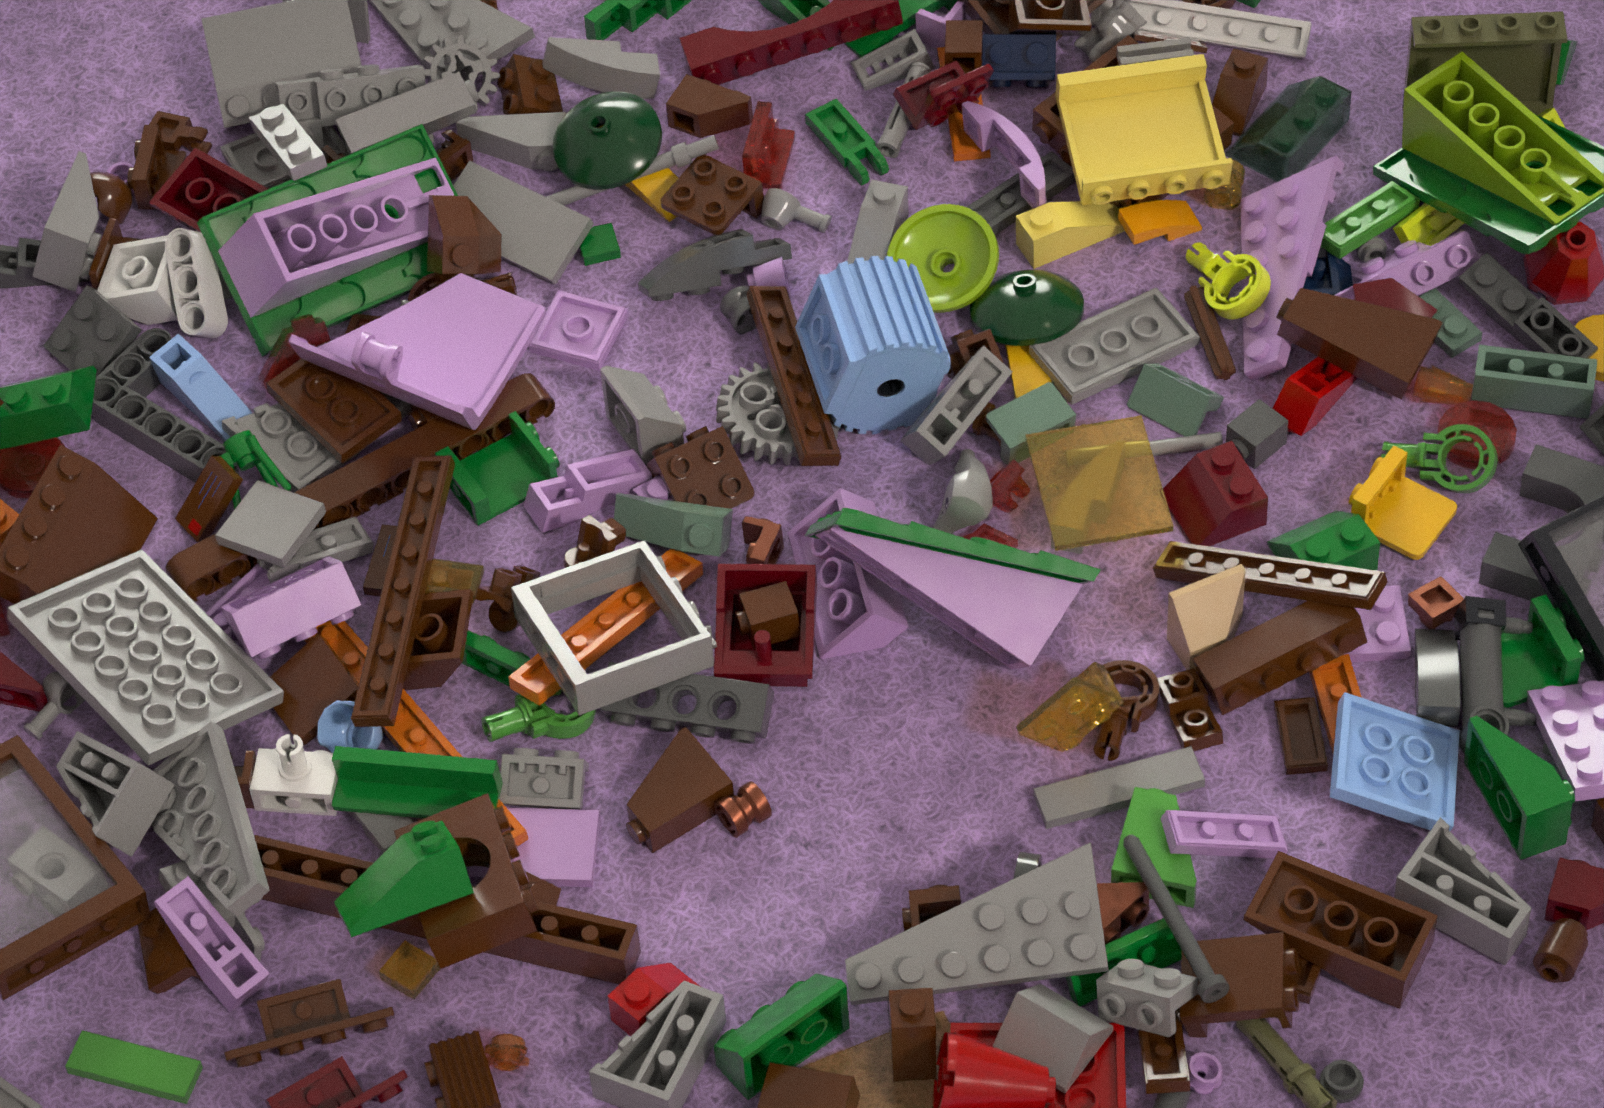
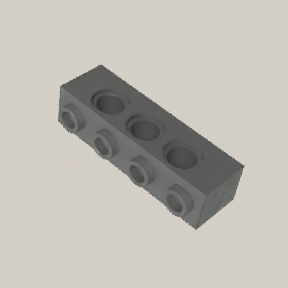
M608 662V667L618 663ZM691 674L651 689L656 691V700L648 708H640L638 706V697L641 693L600 708L606 716H611L610 722L617 725L633 727L635 720L651 722L650 728L658 731L674 732L675 726L691 728L690 732L699 737L714 738L716 731L730 733V740L754 744L755 737L764 739L767 737L774 690L769 684ZM687 695L696 697V706L693 711L687 714L678 713L677 705L682 697ZM723 702H736L737 709L733 717L726 720L718 718L717 710Z

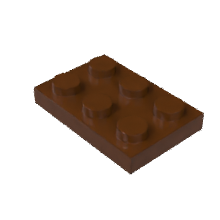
M300 359L266 383L267 392L341 463L347 461L402 421L401 411L378 390L304 359Z

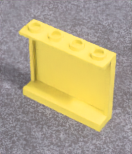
M1204 54L1057 74L1055 97L1081 205H1104L1111 201L1124 199L1139 200L1152 195L1179 194L1187 190L1201 188L1215 189L1222 185L1230 184L1233 162L1232 158L1226 159L1205 81L1207 64Z

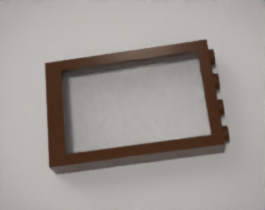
M19 735L0 743V997L3 1001L151 917L145 890L107 843L95 836L92 830L93 826Z

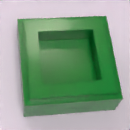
M612 223L592 227L579 247L585 266L621 258L620 247Z

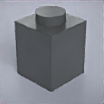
M1258 399L1227 425L1226 442L1232 441L1245 462L1255 469L1287 443L1288 420Z

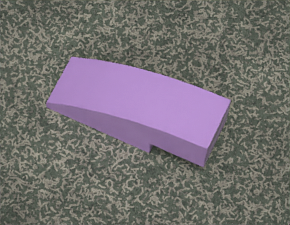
M634 449L567 464L564 476L529 484L524 508L542 533L567 526L614 503L617 493L632 494L633 488L652 479V473Z

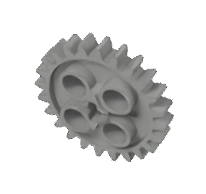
M755 362L753 363L752 372L741 367L738 377L730 375L728 377V384H722L716 405V422L721 423L726 433L729 434L732 445L741 443V454L747 453L750 450L754 451V460L756 461L763 455L768 456L771 465L775 463L777 457L782 458L786 465H790L791 457H796L799 460L769 364L767 369H763ZM828 414L837 440L840 428L834 425L831 414Z

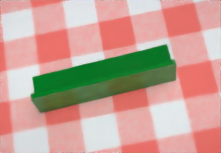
M335 746L332 757L338 777L332 800V807L336 811L427 818L487 793L494 808H497L503 785L497 760Z

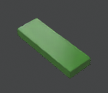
M1391 181L1324 223L1327 226L1321 247L1338 259H1341L1409 216L1419 208L1420 199Z
M83 1030L65 1065L68 1074L187 1104L203 1069L200 1060Z

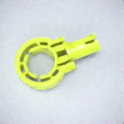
M1201 242L1191 245L1200 253L1199 255H1196L1188 248L1186 261L1212 282V284L1209 283L1202 276L1198 279V283L1204 288V296L1207 303L1219 316L1230 320L1240 319L1253 313L1265 301L1270 290L1271 279L1268 271L1255 257L1248 254L1234 255L1230 251H1224L1223 255L1230 262L1227 263ZM1246 276H1251L1248 285L1245 286L1239 295L1231 297L1228 301L1226 298H1228L1232 287L1239 281L1246 279Z

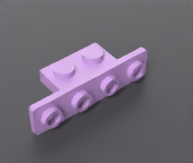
M1462 230L1432 246L1416 242L1415 240L1402 243L1394 249L1395 254L1385 259H1382V257L1371 259L1361 265V271L1351 276L1355 284L1393 278L1417 296H1420L1463 274L1479 257L1469 233ZM1353 286L1335 294V296L1355 300Z

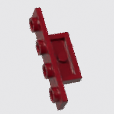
M343 1056L267 1098L265 1102L269 1108H363L362 1105L376 1097L380 1104L401 1093L403 1090L400 1083L404 1082L408 1076L405 1070H402L363 1092Z

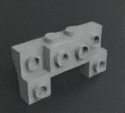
M377 64L358 66L356 73L343 74L342 69H329L321 71V77L275 82L278 105L284 104L320 150L324 147L322 126L337 125L336 119L426 85L424 67L421 65L379 70V65ZM432 133L428 136L431 142H434V136Z

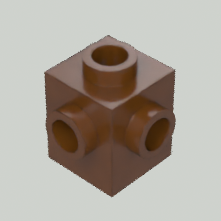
M972 329L952 336L951 341L953 344L946 347L951 361L949 372L946 375L952 379L983 346L1003 362L1000 350L990 329L974 334Z

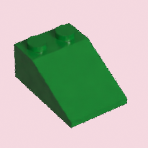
M1477 715L1469 718L1464 765L1519 859L1523 860L1566 844L1568 829L1572 824V804L1575 803V794L1570 783L1566 779L1562 780L1553 765Z
M425 821L415 825L411 832L401 835L334 901V904L352 938L470 895L474 891L460 848L444 822Z

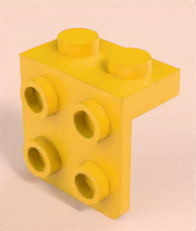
M1393 445L1384 458L1380 456L1375 460L1365 483H1358L1354 487L1348 503L1352 505L1351 513L1361 516L1380 543L1413 560H1419L1423 558L1455 516L1457 504L1453 500L1405 477L1407 452Z

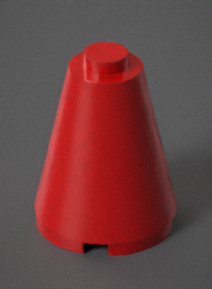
M945 1032L943 1034L937 1055L936 1065H939L938 1079L934 1080L932 1108H1044L1045 1103H1053L1056 1078L1049 1076L1048 1067L956 1032Z

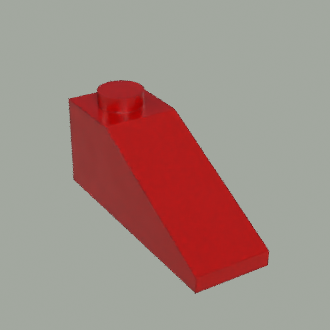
M1316 357L1286 379L1272 409L1288 420V432L1303 436L1321 421L1358 377L1320 357Z

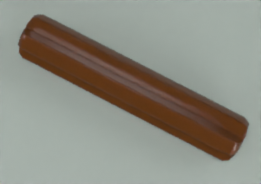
M1191 286L1189 291L1184 293V299L1196 331L1200 336L1209 365L1217 380H1228L1230 376L1236 373V367L1213 308L1205 299L1204 288Z

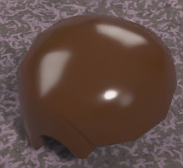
M99 171L90 172L94 194L97 197L98 210L109 218L118 219L119 224H123L133 202L129 186L119 176Z

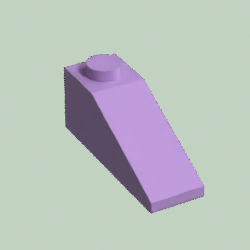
M189 876L154 902V905L203 982L229 1013L263 988L270 973Z

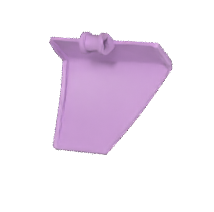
M460 273L405 305L321 346L315 347L310 345L307 340L293 334L288 343L298 356L306 361L469 429L476 430L513 374L537 331L546 310L542 305Z

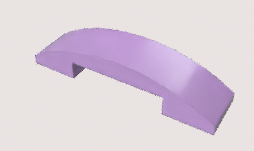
M970 101L962 103L963 125L966 134L982 152L995 146L1019 172L1021 196L1033 209L1046 204L1044 168L1037 150L1028 137L1010 120L992 109Z

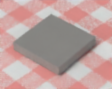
M257 480L215 534L219 545L285 568L325 515L324 503Z

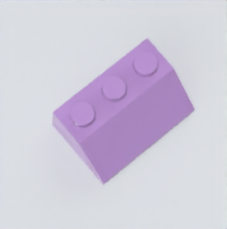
M327 556L222 605L220 609L244 652L250 657L257 655L259 659H264L281 650L279 644L293 637L296 642L315 635L318 632L316 626L329 620L334 625L354 616L352 609L361 606V603L342 561Z

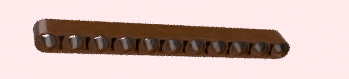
M521 374L506 383L476 430L469 429L440 416L294 493L324 503L326 513L313 530L353 517L356 518L370 511L369 507L377 504L379 506L404 493L403 489L407 487L414 457L435 456V452L449 446L460 461L470 456L473 452L497 442L510 433L512 434L509 420L510 413L516 411L525 423L529 421L535 424L538 422L536 419L542 416L547 418L553 413L555 401L533 374ZM215 534L174 555L166 565V573L196 602L198 601L197 597L203 594L208 596L233 583V578L240 576V578L244 577L258 562L255 557L219 545Z

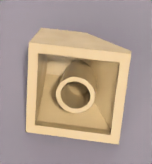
M1242 564L1169 592L1167 640L1186 670L1193 668L1196 670L1193 661L1194 657L1234 638L1243 616L1245 568Z

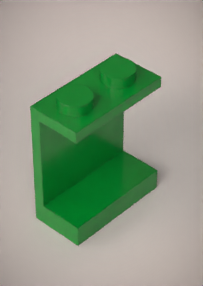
M516 411L509 414L512 434L460 461L449 446L435 452V456H452L455 467L449 489L478 526L524 502L529 484L558 477L557 468L560 467V463L551 447L545 448L541 444L533 424L529 421L525 423Z

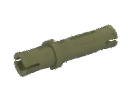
M1265 1018L1236 1021V1027L1250 1040L1262 1057L1279 1074L1283 1080V1087L1289 1094H1295L1306 1108H1336L1337 1100L1332 1097L1315 1077L1316 1071L1309 1063H1303L1297 1057L1290 1046Z

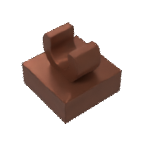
M1440 576L1409 593L1408 605L1420 616V621L1428 629H1436L1439 625L1453 620L1454 614L1464 598Z

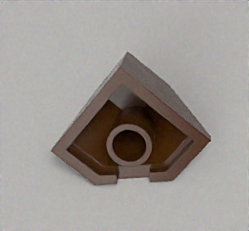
M429 195L427 271L440 274H486L501 272L502 234L469 197Z

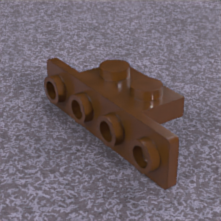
M341 979L258 1000L257 1005L267 1041L224 1052L227 1063L236 1061L237 1068H242L263 1062L261 1056L263 1053L278 1050L279 1056L282 1057L304 1051L303 1043L320 1038L321 1045L347 1039L345 1031L362 1027L363 1034L380 1031L389 1027L387 1020L395 1018L393 1007L350 1018Z

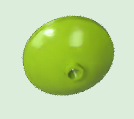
M940 204L922 209L909 217L894 234L888 247L887 256L893 257L894 262H897L898 259L905 260L908 267L911 263L915 265L933 312L945 313L971 304L985 292L997 271L999 247L990 225L977 212L960 205ZM954 264L952 271L943 272L945 266Z

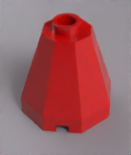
M1578 222L1570 230L1559 233L1550 239L1548 244L1542 249L1525 254L1523 257L1528 288L1535 293L1539 291L1546 296L1547 301L1554 305L1585 302L1604 280V257L1601 243L1595 231L1582 222Z

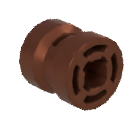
M752 781L739 787L737 796H724L714 803V808L720 822L735 838L747 832L752 821L762 823L772 816L768 800L761 789Z

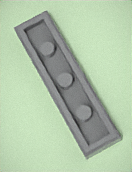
M1191 746L1033 788V796L1046 829L1127 808L1130 805L1135 787L1144 789L1156 788L1168 794L1176 795L1205 787V778Z

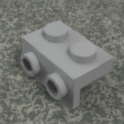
M1138 959L1122 960L1118 965L1096 979L1099 1018L1166 1037L1176 1033L1175 1010L1199 994L1197 992V977L1181 974L1179 970L1174 968L1161 969L1146 965Z

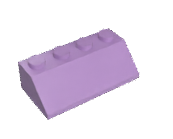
M839 488L787 532L795 564L816 565L817 604L815 641L821 659L885 647L908 628L899 592L824 541L804 536L818 518H825L826 515H832L834 511H841L842 508H851L878 516L873 501L842 488Z

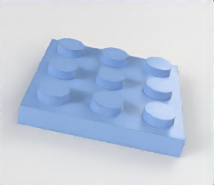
M1344 692L1338 701L1330 798L1430 831L1441 817L1449 825V831H1451L1454 827L1460 730Z

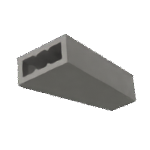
M460 72L345 115L336 119L340 136L350 155L420 124H423L428 135L477 113L474 101L479 100V96L470 79L464 81Z

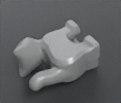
M1113 0V5L1101 16L1095 27L1076 39L1074 45L1089 56L1091 62H1094L1128 35L1132 37L1133 33L1144 26L1147 21L1127 1Z

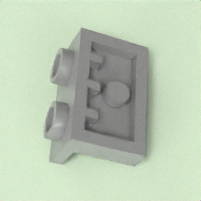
M514 748V755L502 754L501 777L503 785L499 799L505 806L582 810L585 772L589 771V763L585 759H579V752L557 750L554 757L538 756L539 750Z

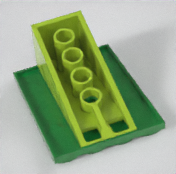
M1463 51L1404 89L1402 148L1373 166V175L1384 182H1395L1436 210L1451 214L1487 237L1491 235L1522 254H1530L1542 249L1548 244L1550 239L1559 233L1573 228L1587 214L1596 212L1604 207V146L1534 114Z

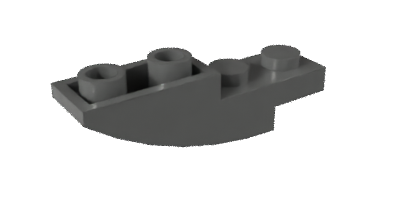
M743 229L714 235L691 244L666 258L638 282V290L651 297L653 301L670 300L674 298V293L687 291L689 295L706 294L710 292V287L721 286V270L723 274H738L745 271V266L761 265L779 257H782L783 260L792 259L791 244L781 238L754 242L753 235Z
M1487 252L1459 277V284L1486 308V314L1530 351L1590 358L1598 351V347L1543 297L1540 299L1536 298Z

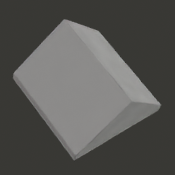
M1038 984L1016 993L993 1047L1048 1067L1049 1076L1056 1078V1088L1066 1093L1113 1032L1114 1026L1048 987Z

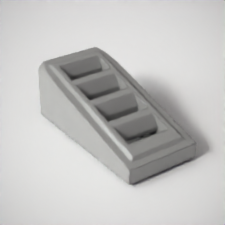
M915 29L851 62L865 91L905 79L911 64L914 62L924 63L931 70L935 68ZM900 57L901 61L895 63L893 59ZM887 62L889 67L882 70L880 63ZM872 66L876 74L869 76L865 68Z

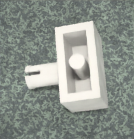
M286 734L278 739L276 748L258 749L249 789L256 811L336 816L337 811L332 807V800L338 777L332 762L333 753L325 750L304 751L302 739L295 734L293 736L294 744L291 742L290 734Z

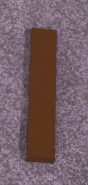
M749 286L746 296L801 466H838L842 456L829 416L824 414L795 329L797 320L786 286Z
M1175 541L1168 543L1153 566L1156 578L1195 583L1242 564L1245 568L1244 591L1366 610L1373 608L1388 583L1384 571Z

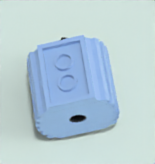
M871 256L866 261L861 257L855 258L854 263L848 264L847 261L839 263L832 272L818 275L795 329L824 414H831L835 426L840 428L841 424H843L845 431L852 432L855 428L858 434H866L867 431H871L873 435L880 433L881 430L888 429L890 431L903 425L904 427L913 425L914 421L929 406L931 401L936 398L937 389L944 375L949 372L951 363L950 355L917 267L912 263L908 267L903 259H898L897 262H894L893 257L885 256L884 260H880L879 256Z

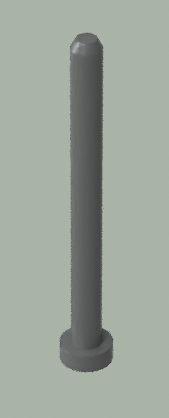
M1132 834L1126 836L1123 846L1200 982L1197 992L1201 999L1206 1003H1212L1223 998L1230 989L1228 982L1223 975H1215L1139 838Z

